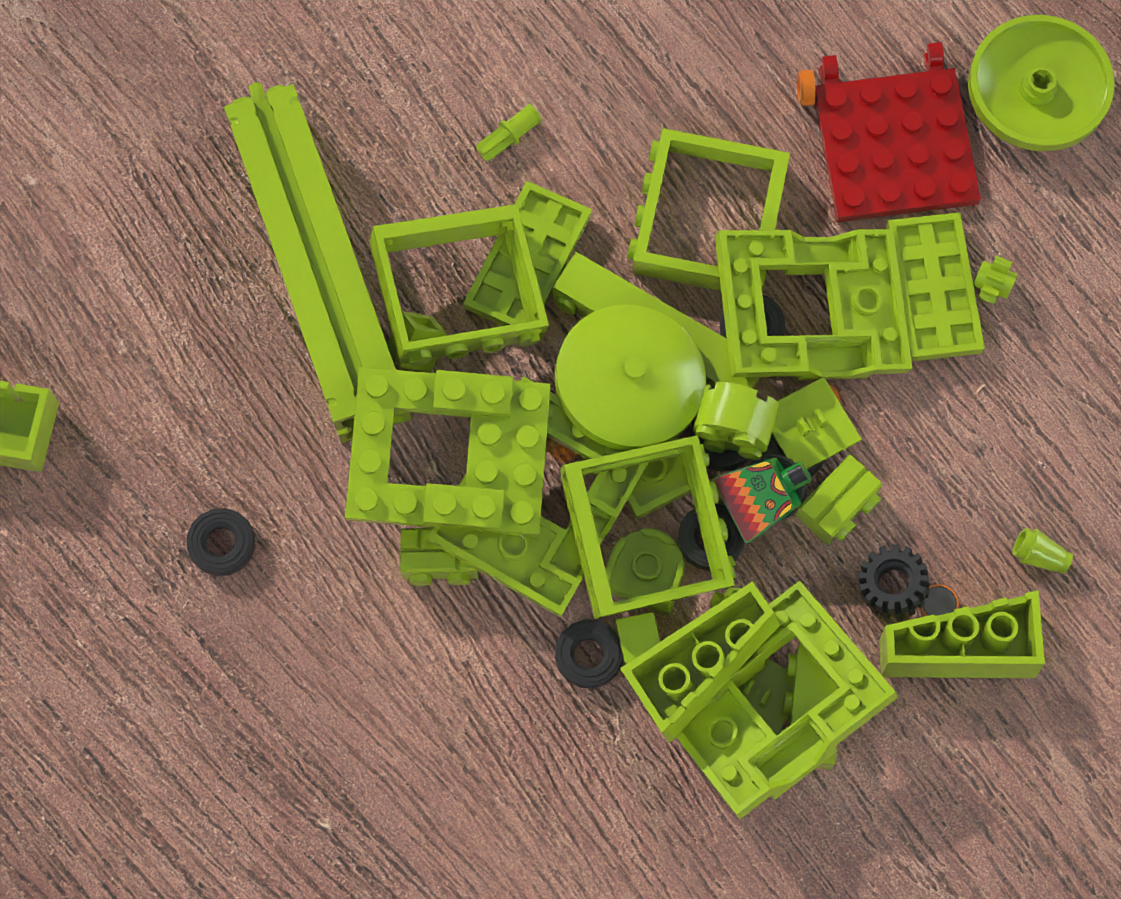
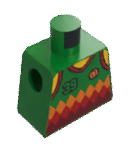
M775 457L717 476L712 481H714L725 506L744 542L747 544L761 537L801 505V501L795 490L811 482L812 479L802 461L783 469L780 461Z

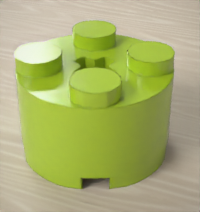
M716 382L715 388L712 389L710 384H708L704 390L693 430L696 435L704 440L703 446L707 450L723 453L725 449L739 452L738 454L744 458L760 460L762 453L768 448L779 404L770 396H767L766 402L756 398L758 390L728 382Z

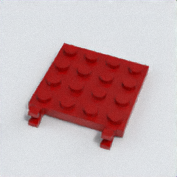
M942 42L927 44L928 53L923 55L927 69L925 72L839 82L837 56L822 57V66L819 67L822 84L815 85V105L836 223L979 204L981 197L955 68L944 69Z

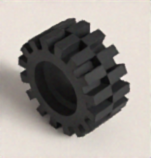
M892 544V550L890 551L886 550V546L879 547L880 553L878 555L872 551L868 555L869 561L862 562V572H859L858 577L861 593L867 607L870 605L872 612L876 615L882 612L883 618L890 619L891 614L896 615L897 620L904 619L903 613L908 612L909 616L916 614L915 608L918 606L922 609L925 605L924 598H928L930 593L928 569L926 564L922 562V557L918 553L913 555L912 549L905 546L904 551H901L899 545ZM890 570H900L910 580L908 587L902 593L888 594L879 585L881 577Z

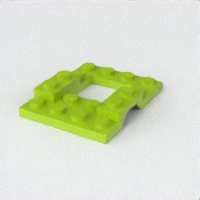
M857 229L832 237H803L792 230H719L716 233L715 243L731 377L797 376L798 380H819L822 377L825 379H866L872 374L908 373L913 369L893 229ZM759 270H784V275L824 274L832 335L767 336Z
M359 367L345 520L417 527L444 525L473 527L500 534L538 537L540 532L551 384L515 381L512 376L436 370V373ZM394 411L471 418L465 486L426 483V486L388 483Z
M524 376L520 380L526 382H533ZM550 392L547 437L586 460L624 452L623 450L599 444L583 434L567 417L558 396ZM649 462L597 474L587 495L599 545H601ZM466 474L459 486H465ZM541 516L538 537L500 534L480 528L444 525L434 526L427 538V541L558 617L562 616L584 576L571 520L566 529H563Z
M798 581L769 603L780 626L676 737L739 819L743 818L770 796L776 800L838 752L835 747L837 744L898 698L896 691L801 581ZM795 637L838 689L776 736L738 688L766 668L767 665L764 660Z

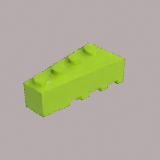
M752 581L620 669L661 733L671 743L775 632L780 624L774 611Z
M1039 591L1028 592L1024 596L1011 599L1006 597L993 600L990 604L969 608V606L954 609L951 613L935 616L933 614L886 625L879 639L881 675L883 677L1036 678L1045 665Z

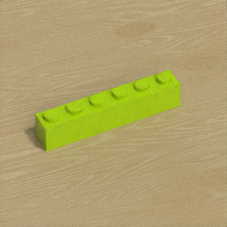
M575 252L553 286V300L556 301L555 304L562 311L570 315L577 313L582 317H586L594 311L608 306L632 304L649 307L671 317L689 333L698 346L704 361L706 385L710 384L712 389L715 388L716 382L735 383L754 389L761 378L731 377L728 344L725 337L578 252Z

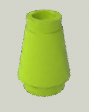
M1024 528L1016 539L1012 554L1019 558L1020 563L1061 574L1067 572L1073 560L1072 553L1067 552L1066 549L1037 528L1033 531Z

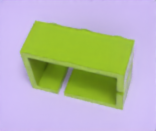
M0 381V466L42 473L60 403L49 389L17 383L14 389L9 382Z

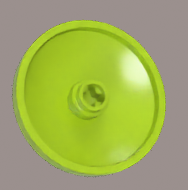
M1049 15L1017 17L996 27L984 38L976 50L968 75L970 100L983 124L1005 142L1032 151L1065 149L1090 136L1107 114L1113 100L1115 87L1113 68L1101 44L1079 25L1066 19Z
M622 304L596 310L581 319L571 329L563 341L557 357L555 387L564 412L583 434L606 447L628 451L672 441L690 425L702 401L706 387V371L698 346L678 322L666 314L649 307Z

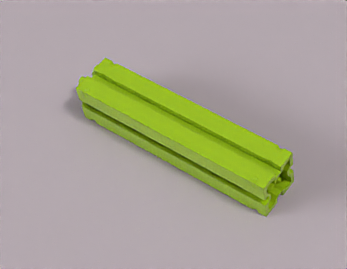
M256 82L248 87L251 97H240L234 100L232 104L224 106L329 412L341 444L352 441L359 367L396 370L294 84L271 87L265 94L262 83ZM394 411L393 426L412 420L410 412Z

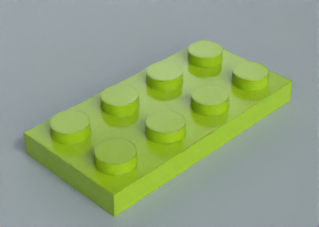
M526 181L515 204L518 206L545 308L553 293L554 284L565 269L592 216V209ZM504 234L498 235L463 302L464 309L502 326L527 322Z
M960 212L888 220L886 228L893 229L911 361L982 354L985 346Z

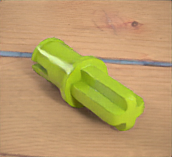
M528 103L509 120L500 121L499 127L476 145L479 155L484 160L491 161L511 144L517 145L520 137L541 123L542 118L539 112Z

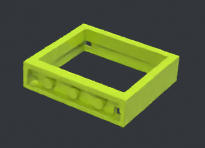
M662 128L660 141L653 140L649 161L655 162L653 172H646L643 181L642 194H647L645 206L638 205L634 226L640 227L638 239L631 238L627 259L633 260L632 273L721 291L718 266L647 252L669 152H675L771 171L760 230H775L790 153ZM759 270L762 290L767 270Z
M517 204L373 226L369 242L399 364L410 362L411 365H422L430 362L432 358L447 356L448 359H458L466 356L469 352L483 350L484 353H493L502 350L507 345L518 343L521 347H527L539 343L544 338L549 323ZM504 234L527 322L409 342L387 253Z
M698 435L569 463L559 469L594 619L714 592L735 585L733 578H736L733 566H736L733 557L727 555L724 543L728 539L726 524L723 518L718 519L715 507L719 500L718 491L714 481H709L706 467L709 466V455L705 454L703 444L700 445ZM682 455L712 579L613 602L583 476Z

